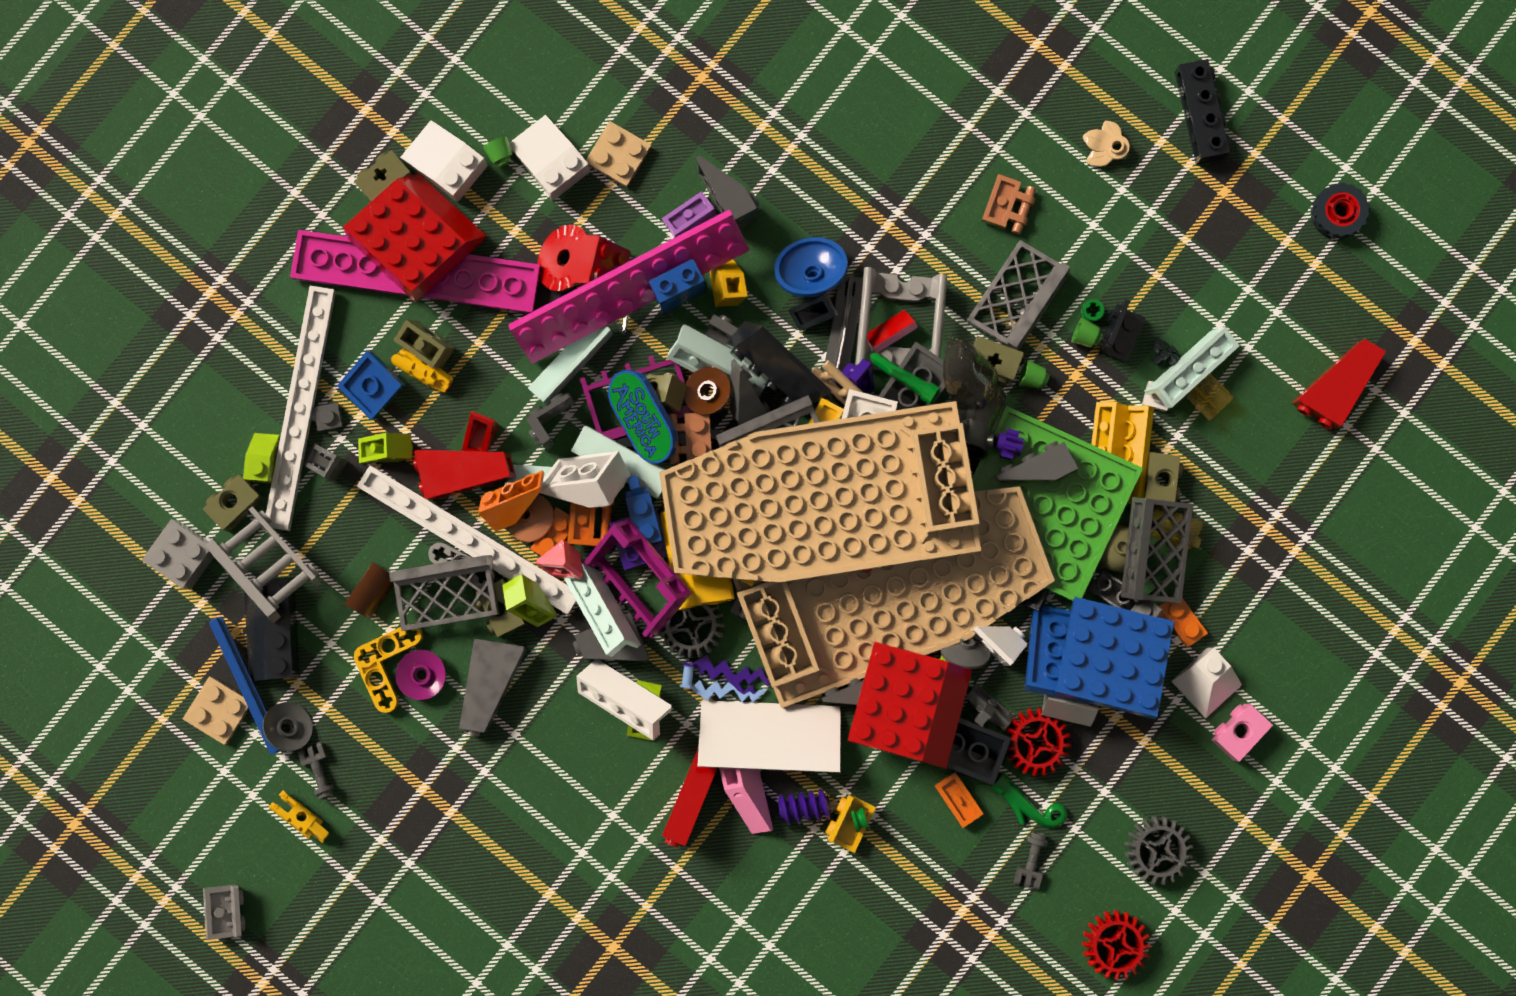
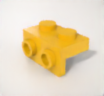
M850 794L846 798L842 797L836 808V811L839 812L836 821H830L825 831V834L829 835L827 841L855 853L865 829L861 828L860 832H856L850 811L858 812L859 808L863 807L868 824L876 807Z

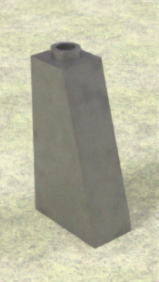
M474 639L459 729L466 730V735L480 736L481 732L488 731L526 653L527 647Z

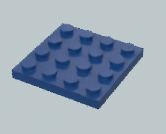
M1075 597L1072 602L1055 695L1156 719L1159 712L1174 621Z
M1046 605L1043 606L1041 612L1032 609L1025 691L1079 701L1055 695L1071 610Z

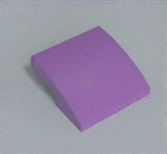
M701 191L664 216L662 221L675 238L714 218L718 214Z

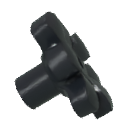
M1160 338L1153 342L1155 344L1153 350L1157 354L1152 360L1156 365H1160L1164 360H1167L1170 365H1174L1180 360L1174 346L1169 347V344Z

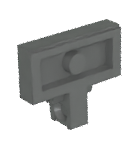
M977 683L969 689L965 698L979 712L974 721L983 727L989 720L993 725L1000 726L1005 730L1011 723L1014 714Z

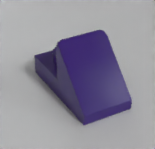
M862 359L858 365L848 363L842 370V373L863 393L871 394L875 389L872 366L865 359Z

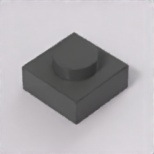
M338 402L313 407L318 432L344 428Z

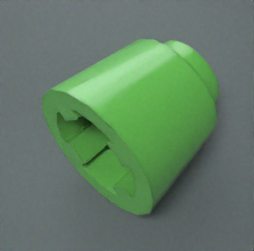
M507 136L497 138L482 147L494 165L497 164L498 167H503L512 162L511 157H513V153Z
M1082 317L1075 328L1071 343L1090 348L1093 345L1097 346L1103 332L1099 331L1100 327Z
M1026 360L1019 375L1018 385L1040 389V387L1046 386L1049 373H1046V368Z

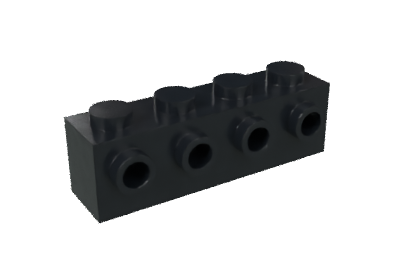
M1208 59L1180 64L1174 73L1195 164L1224 159L1230 153L1231 140L1229 136H1226L1224 129L1226 118L1224 113L1220 112V93L1218 89H1215L1213 82L1215 80L1214 68L1209 65Z

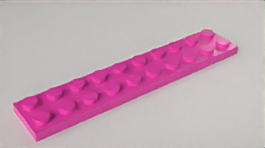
M727 210L510 323L508 326L529 361L533 364L656 300V295L649 281L693 259L701 275H704L750 250L731 211Z
M298 230L290 278L408 296L351 243L346 236ZM469 254L422 298L530 314L534 311L541 266L539 264Z

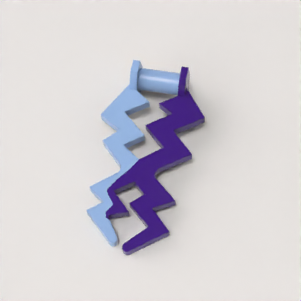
M705 655L693 663L683 662L684 671L680 687L690 688L705 700H708L714 692L719 698H722L729 691L735 690L741 702L748 696L754 702L766 692V689L763 688L754 693L753 685L743 691L739 683L745 679L749 685L758 676L766 686H769L770 683L761 668H758L750 675L748 667L745 666L738 674L734 675L726 660L714 668L708 655ZM694 667H697L700 675L706 669L711 680L720 673H723L728 683L722 689L717 680L706 690L700 680L693 686Z

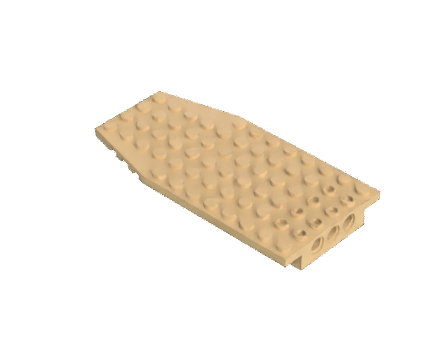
M956 401L759 431L659 472L675 574L782 583L981 552L977 527L980 523L963 423L959 421Z
M1020 486L974 491L980 523L977 527L981 552L873 568L868 575L860 571H853L782 583L755 581L752 587L737 579H733L739 601L780 707L783 708L824 693L831 688L846 685L852 679L858 678L859 680L865 678L874 641L927 655L960 642V639H963V641L970 639L976 635L971 631L973 627L989 626L996 619L1014 609L1018 604L1054 582L1053 574Z

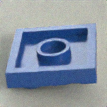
M367 350L337 386L370 420H374L405 386V383L372 350Z

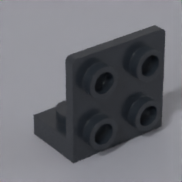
M1127 299L1121 304H1117L1115 309L1111 310L1107 319L1110 326L1107 327L1106 331H1103L1099 345H1101L1099 353L1125 364L1130 358L1146 318L1127 310L1130 301Z

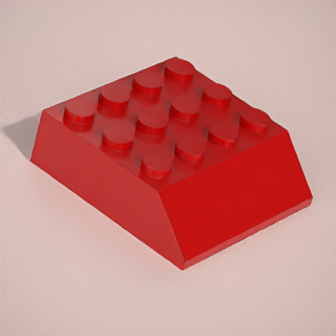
M419 173L397 178L343 226L348 240L415 303L487 238L478 227Z
M874 641L848 742L946 769L972 670L948 661Z

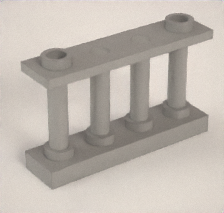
M251 507L248 510L255 519L225 544L217 545L211 539L204 546L270 621L274 623L281 618L276 611L279 608L278 605L309 579L318 587L320 582L316 576L319 573L310 563L305 565L271 528L269 524L272 521L262 510L258 513ZM263 527L271 537L240 562L237 560L233 563L229 558L232 554L231 551L259 528ZM278 544L286 555L257 579L253 578L249 581L244 575L248 572L246 569ZM294 562L302 572L272 597L268 596L265 599L260 593L263 590L262 587Z

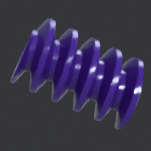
M822 789L818 790L817 797H815L812 790L808 792L807 798L804 797L802 792L798 793L797 800H795L792 793H789L787 801H785L782 794L778 797L781 825L782 820L785 819L787 825L791 826L793 818H795L799 825L804 816L807 822L811 823L813 815H815L818 822H821L822 814H825L828 821L831 820L828 793L825 796Z

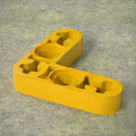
M400 627L358 647L354 652V660L375 707L380 712H392L399 704L398 695L383 665V661L421 643L424 636L421 628L411 629L418 633L414 636L415 641L413 642L411 639L402 641L405 645L402 648L396 634L399 633V637H404L408 635V630L401 631ZM388 638L394 640L396 645L391 653L385 652L382 648L384 640ZM376 644L377 650L382 657L379 658L378 654H374L369 657V663L366 660L361 661L362 651L372 652L376 650L373 647ZM373 672H379L383 676V682L379 686H374L370 682V676ZM388 687V690H384L386 697H392L393 699L390 702V708L381 705L384 698L382 693L376 695L375 690Z

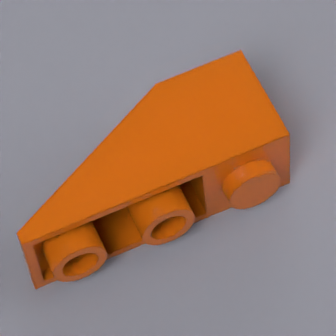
M542 470L535 474H529L523 479L485 493L481 497L478 514L495 532L516 524L540 493L545 472Z

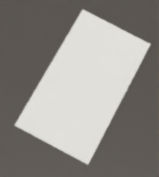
M702 700L697 767L840 773V706L791 704L781 708L780 704Z

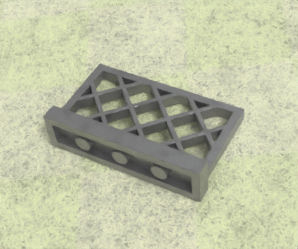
M1020 240L968 317L967 322L1006 346L1019 351L1069 276L1070 266L1063 262L1060 264ZM1021 249L1031 254V262L1018 264L1016 256ZM1047 263L1054 267L1049 275L1039 277L1036 265ZM1033 266L1036 277L1022 280L1019 269ZM1016 270L1019 281L1005 284L1004 274L1008 271ZM1037 282L1039 290L1036 295L1026 297L1023 285ZM1020 286L1022 298L1008 300L1006 289ZM1003 290L1005 301L991 304L990 295L992 292ZM1024 302L1025 312L1023 315L1012 317L1010 305ZM1007 306L1009 318L995 321L993 309ZM990 310L991 322L981 323L975 319L979 312ZM1019 320V321L1017 322V324L1015 325V327H1014V322H1013V321ZM1010 322L1012 331L1006 338L998 333L996 325Z
M805 396L716 435V438L721 448L728 443L745 438L755 432L777 429L781 426H797L799 419L810 414L814 423H818L819 420L809 396ZM796 420L795 423H794V425L788 424V423H790V422Z
M1132 497L1121 597L1136 600L1182 602L1193 504ZM1154 505H1159L1164 512L1157 521L1153 517ZM1179 507L1184 508L1183 519L1177 523L1172 513ZM1168 518L1173 528L1165 534L1159 525ZM1156 529L1161 539L1155 545H1152L1150 534ZM1178 532L1181 537L1180 544L1174 547L1169 538ZM1165 543L1171 552L1162 559L1157 549ZM1153 554L1158 564L1152 570H1149L1147 559ZM1175 557L1178 562L1177 569L1171 572L1166 563ZM1162 568L1168 577L1159 584L1154 575ZM1150 579L1155 589L1148 595L1143 594L1144 585ZM1170 582L1175 586L1174 597H1168L1163 590Z
M492 555L389 572L390 581L394 582L401 631L498 615L499 609L491 565H494ZM485 571L487 582L481 589L472 582V579L477 572ZM470 574L468 578H466L463 575ZM454 576H458L465 581L458 593L448 586V583ZM447 578L444 583L439 579ZM431 580L441 585L434 597L423 590ZM423 582L420 587L417 584H415ZM410 584L417 590L410 601L403 596V585ZM468 585L479 592L472 603L461 596ZM444 589L455 596L448 607L437 600ZM421 593L431 600L425 611L414 605V602ZM482 595L490 600L491 611L483 612L475 606ZM458 599L469 606L462 616L452 611ZM434 604L445 610L439 620H435L428 615ZM410 608H413L421 616L416 624L408 625L406 614ZM472 610H475L477 612L474 614H470ZM448 614L453 616L451 618H446ZM424 618L429 620L428 622H422Z

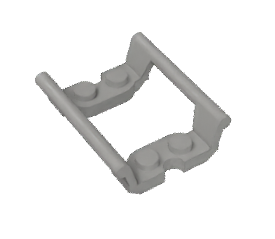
M865 267L855 365H858L862 359H865L871 363L872 371L884 372L871 362L870 355L875 353V351L870 350L867 342L872 292L881 294L885 299L895 301L919 302L924 298H936L932 347L929 351L941 358L948 275L938 274L932 278L912 276L910 281L901 282L896 274L877 273L874 268ZM888 346L878 353L899 366L910 351V348Z

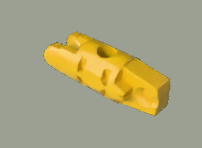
M404 348L391 357L390 361L393 365L427 386L444 393L449 390L453 377L441 368H431Z
M283 790L279 796L284 802L293 807L289 813L275 803H271L268 808L309 839L313 836L323 843L329 836V832L321 826L323 821ZM303 816L306 820L298 821L297 817Z

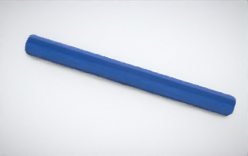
M222 616L216 617L209 622L214 636L271 755L279 753L281 750L273 747L263 733V719L267 713L263 701Z

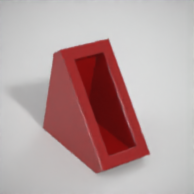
M472 411L469 416L462 451L488 452L499 424L493 419Z

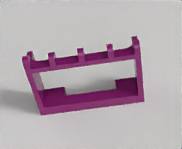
M653 355L648 357L650 366L635 370V372L647 374L674 366L679 380L685 383L679 364L671 360L655 364ZM630 363L625 364L626 370H631ZM606 370L601 372L603 381L588 386L585 377L580 378L596 431L616 442L619 439L625 438L627 434L622 426L605 432L602 431L590 393L609 386L612 378L608 379ZM686 405L681 407L680 412L667 414H677V422L685 420L684 414L695 412Z
M630 519L614 523L584 562L586 566L591 565L592 568L599 566L606 574L603 580L605 584L608 585L612 582L622 594L619 597V601L621 603L629 602L637 612L634 619L637 622L643 619L648 626L642 634L645 637L649 636L651 639L662 630L692 594ZM617 541L624 549L632 546L661 580L656 585V588L666 598L668 603L655 618L605 559Z

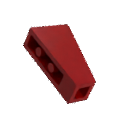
M1366 339L1357 342L1304 390L1292 404L1297 407L1299 413L1307 417L1312 416L1319 420L1318 424L1326 429L1331 430L1341 427L1386 351Z
M445 450L414 451L415 458H413L415 470L419 472L421 479L419 490L422 496H425V499L436 500L516 478L511 454Z
M698 750L662 834V837L666 838L665 843L677 848L680 847V844L686 846L718 768L697 767Z

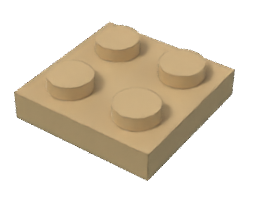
M609 121L587 157L586 162L589 167L628 188L652 146Z
M209 676L183 717V720L223 745H227L249 711V708L242 694L213 676Z

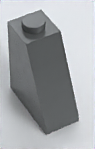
M627 613L624 616L641 644L638 648L626 644L613 657L605 654L592 628L574 635L576 641L573 642L575 651L578 656L582 655L584 659L647 661L650 659L632 613Z

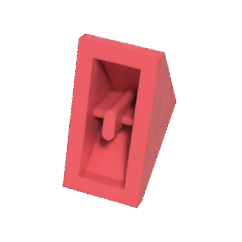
M564 539L538 558L535 563L553 577L581 579L583 575L580 552Z

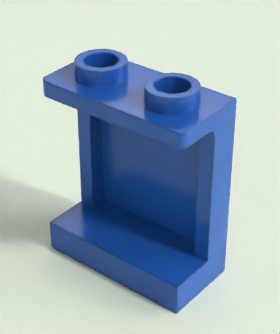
M693 259L649 281L656 295L655 301L662 314L706 293L705 280Z

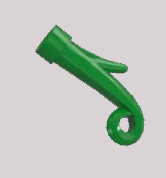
M877 352L870 355V360L874 365L919 395L921 400L931 405L940 392V387L932 382L928 383L900 368Z
M1004 772L997 775L994 786L990 785L999 795L1001 794L1009 803L1020 825L1025 824L1023 813L1047 828L1062 826L1067 820V809L1058 803L1050 805L1044 815L1012 783V779ZM1054 811L1060 812L1058 818L1051 819V815Z

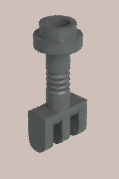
M321 741L316 743L319 752L317 754L313 745L307 746L309 757L306 756L303 748L298 750L301 765L304 767L311 765L318 789L314 790V794L318 796L319 800L332 797L334 790L333 784L327 785L320 761L327 759L328 756Z
M1032 831V834L1028 836L1027 841L1032 843L1026 868L1017 866L1014 884L1019 885L1021 877L1025 876L1023 886L1029 887L1031 879L1034 878L1033 889L1039 890L1043 873L1036 871L1041 846H1047V835Z

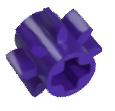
M1008 428L1006 434L999 433L995 450L1001 452L1000 458L1011 460L1013 455L1020 456L1024 444V438L1018 437L1020 431Z

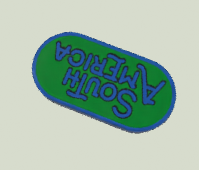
M629 369L615 374L608 386V399L637 454L643 460L654 464L670 459L676 451L677 432L651 383L644 374Z

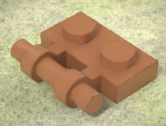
M998 174L982 222L1005 229L1007 221L1014 223L1011 232L1021 235L1023 227H1026L1028 222L1027 215L1029 209L1033 207L1036 200L1034 198L1036 188L1027 186L1025 193L1019 192L1020 181ZM1015 201L1021 203L1018 214L1011 212Z
M686 413L684 414L685 423L677 424V414H668L677 432L676 451L670 458V465L680 464L679 455L687 454L688 461L712 451L709 415ZM685 432L686 446H679L678 433Z

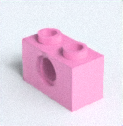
M1239 704L1230 713L1232 718L1226 724L1224 722L1221 723L1213 732L1215 736L1211 741L1233 761L1240 762L1273 726L1251 704H1244L1243 706ZM1242 724L1245 728V733L1239 738L1235 734V728L1237 725Z

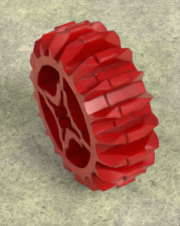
M1037 708L1036 716H1034L1032 709H1027V718L1022 712H1019L1020 722L1012 718L1011 724L1015 726L1014 729L1010 727L1005 729L1006 732L1011 733L1010 745L1007 751L1012 750V754L1008 755L1007 759L1009 761L1017 759L1013 764V767L1016 769L1023 764L1021 772L1024 774L1031 768L1032 776L1037 775L1038 769H1040L1041 775H1047L1046 767L1051 772H1055L1056 768L1053 763L1055 762L1062 766L1064 763L1059 759L1060 755L1063 757L1069 756L1067 752L1062 751L1063 747H1071L1070 743L1063 741V739L1070 737V733H1061L1062 730L1066 729V724L1057 726L1060 719L1053 718L1050 720L1051 717H1042L1041 708ZM1041 721L1039 727L1032 734L1021 731L1028 723ZM1048 726L1055 734L1056 746L1047 741L1046 734L1048 730L1046 729ZM1040 736L1042 744L1047 745V747L1036 746L1034 749L1032 747L1034 744L1031 743V740L1026 739V737L1038 738ZM1018 738L1027 744V756L1025 759L1018 750ZM1043 750L1053 753L1043 762L1032 763L1039 752Z
M1114 910L1111 918L1109 912L1104 911V920L1096 915L1094 918L1098 924L1094 925L1089 922L1087 925L1092 929L1091 933L1083 932V935L1089 938V941L1081 942L1083 947L1089 948L1083 952V956L1091 957L1087 964L1089 966L1096 965L1094 971L1097 974L1103 971V977L1108 979L1112 973L1113 979L1119 980L1121 972L1122 976L1128 979L1129 970L1134 975L1138 973L1135 968L1137 964L1142 968L1145 967V964L1140 960L1142 957L1145 959L1149 958L1150 955L1143 951L1144 949H1150L1151 944L1143 941L1147 940L1150 936L1148 933H1141L1145 926L1142 923L1136 925L1138 923L1137 917L1133 916L1129 920L1128 912L1124 911L1120 918L1119 911ZM1118 925V928H1115L1111 935H1100L1106 928ZM1126 927L1134 935L1135 947L1126 943ZM1116 939H1118V942L1121 943V945H1123L1125 948L1120 947L1119 949L1116 948L1115 950L1106 941L1112 943L1113 941L1116 942ZM1097 942L1106 946V957H1108L1106 963L1099 957ZM1124 954L1131 955L1124 963L1114 965L1115 962H1118L1120 956Z

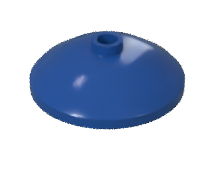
M811 237L798 240L787 246L776 259L774 272L780 287L789 294L798 297H816L832 291L843 281L848 270L846 253L836 242L826 238Z

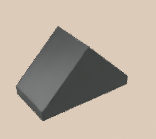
M313 443L303 461V465L336 483L348 461Z

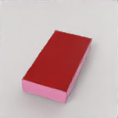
M903 310L869 331L867 342L878 353L917 329L918 326L914 319Z

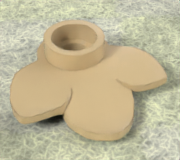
M1105 121L1102 130H1091L1083 135L1084 142L1092 150L1086 160V163L1091 166H1106L1112 160L1123 159L1129 153V142L1122 136L1121 128L1114 122ZM1115 144L1122 145V147L1119 150L1113 149V146Z

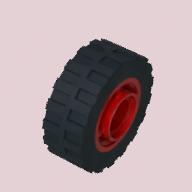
M1340 183L1332 184L1320 192L1312 203L1313 207L1310 213L1312 214L1311 220L1315 224L1316 230H1319L1323 236L1330 237V239H1344L1358 232L1366 224V219L1369 217L1368 209L1370 208L1369 203H1367V197L1362 193L1361 189H1357L1352 184ZM1336 206L1344 209V217L1337 215L1335 211Z

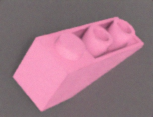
M719 768L724 790L750 832L755 834L772 831L773 827L760 770Z

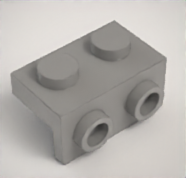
M234 884L203 888L206 940L241 937V931L245 930V919L243 915H240V905H243L244 902L243 891L239 890V887Z

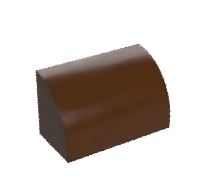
M372 562L345 602V605L371 619L394 585V582L390 581V571Z

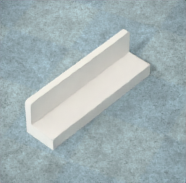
M598 659L594 660L576 676L579 694L654 741L660 735L659 721L672 710L669 703Z

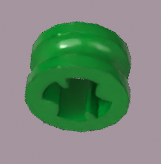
M1097 299L1086 301L1081 307V317L1092 323L1097 322L1104 314L1103 304ZM1090 305H1094V309L1098 308V312L1094 317L1090 316L1091 313L1087 314L1086 312Z
M863 807L859 808L858 812L851 810L856 832H860L861 828L868 830L869 827Z

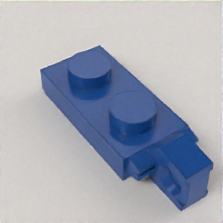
M638 476L629 477L628 482L631 491L625 492V499L630 519L650 544L660 542L662 537L650 492H648L647 486L641 488Z

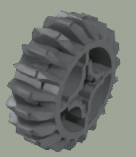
M707 604L699 605L708 611L709 615L705 617H694L689 608L683 610L684 618L681 623L670 627V619L665 625V630L658 633L659 636L666 634L668 636L662 643L664 645L670 642L673 643L669 649L670 652H674L677 647L680 648L678 652L680 657L683 656L684 650L688 651V658L693 657V651L695 650L698 657H702V648H705L710 653L711 649L708 644L710 642L714 646L719 644L713 639L714 636H723V633L716 631L717 627H725L724 623H717V619L723 618V613L714 614V611L719 608L718 604L712 608ZM687 612L693 621L699 622L704 620L698 623V627L694 631L695 638L689 628L678 629L684 626L686 619H688ZM712 622L709 636L700 643L698 636L699 628ZM687 632L691 637L693 646L681 644L675 639L673 634Z
M1152 816L1151 824L1147 819H1142L1144 827L1142 828L1140 825L1135 824L1134 829L1137 833L1128 832V836L1133 838V841H1125L1124 843L1125 846L1131 847V850L1125 851L1124 855L1133 857L1128 860L1127 865L1135 866L1132 872L1135 875L1141 873L1140 879L1146 881L1149 878L1150 883L1153 885L1156 884L1157 879L1161 885H1165L1166 877L1170 882H1175L1174 873L1182 877L1184 874L1180 868H1190L1187 863H1184L1185 859H1193L1192 855L1186 853V850L1193 849V845L1185 844V842L1189 841L1190 836L1187 834L1182 835L1185 828L1183 826L1176 828L1177 821L1171 820L1168 823L1167 817L1162 816L1159 822L1156 816ZM1155 830H1165L1154 841H1149L1145 838V836ZM1171 835L1176 841L1177 855L1170 851ZM1149 844L1160 847L1168 856L1157 854ZM1141 845L1148 851L1146 866L1140 857ZM1163 860L1172 862L1166 869L1153 871V868L1158 866Z

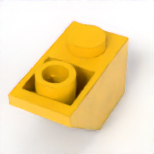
M734 260L710 271L715 307L738 306L748 297L744 273Z

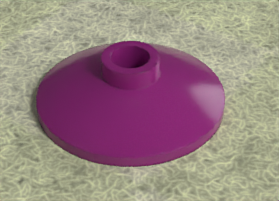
M416 650L406 654L400 660L396 669V682L399 689L407 697L415 700H426L438 694L446 679V670L442 660L436 654L427 650ZM421 670H424L427 674L424 680L418 677V673Z

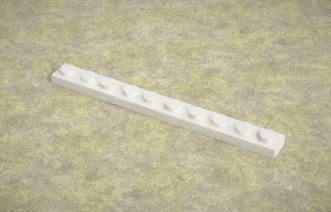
M316 286L309 287L266 515L272 521L269 525L273 529L290 531L336 295L334 289Z
M369 466L358 483V488L470 556L492 555L494 564L491 565L492 569L512 580L514 577L522 574L537 582L551 605L569 615L577 602L570 588L565 583L374 467Z

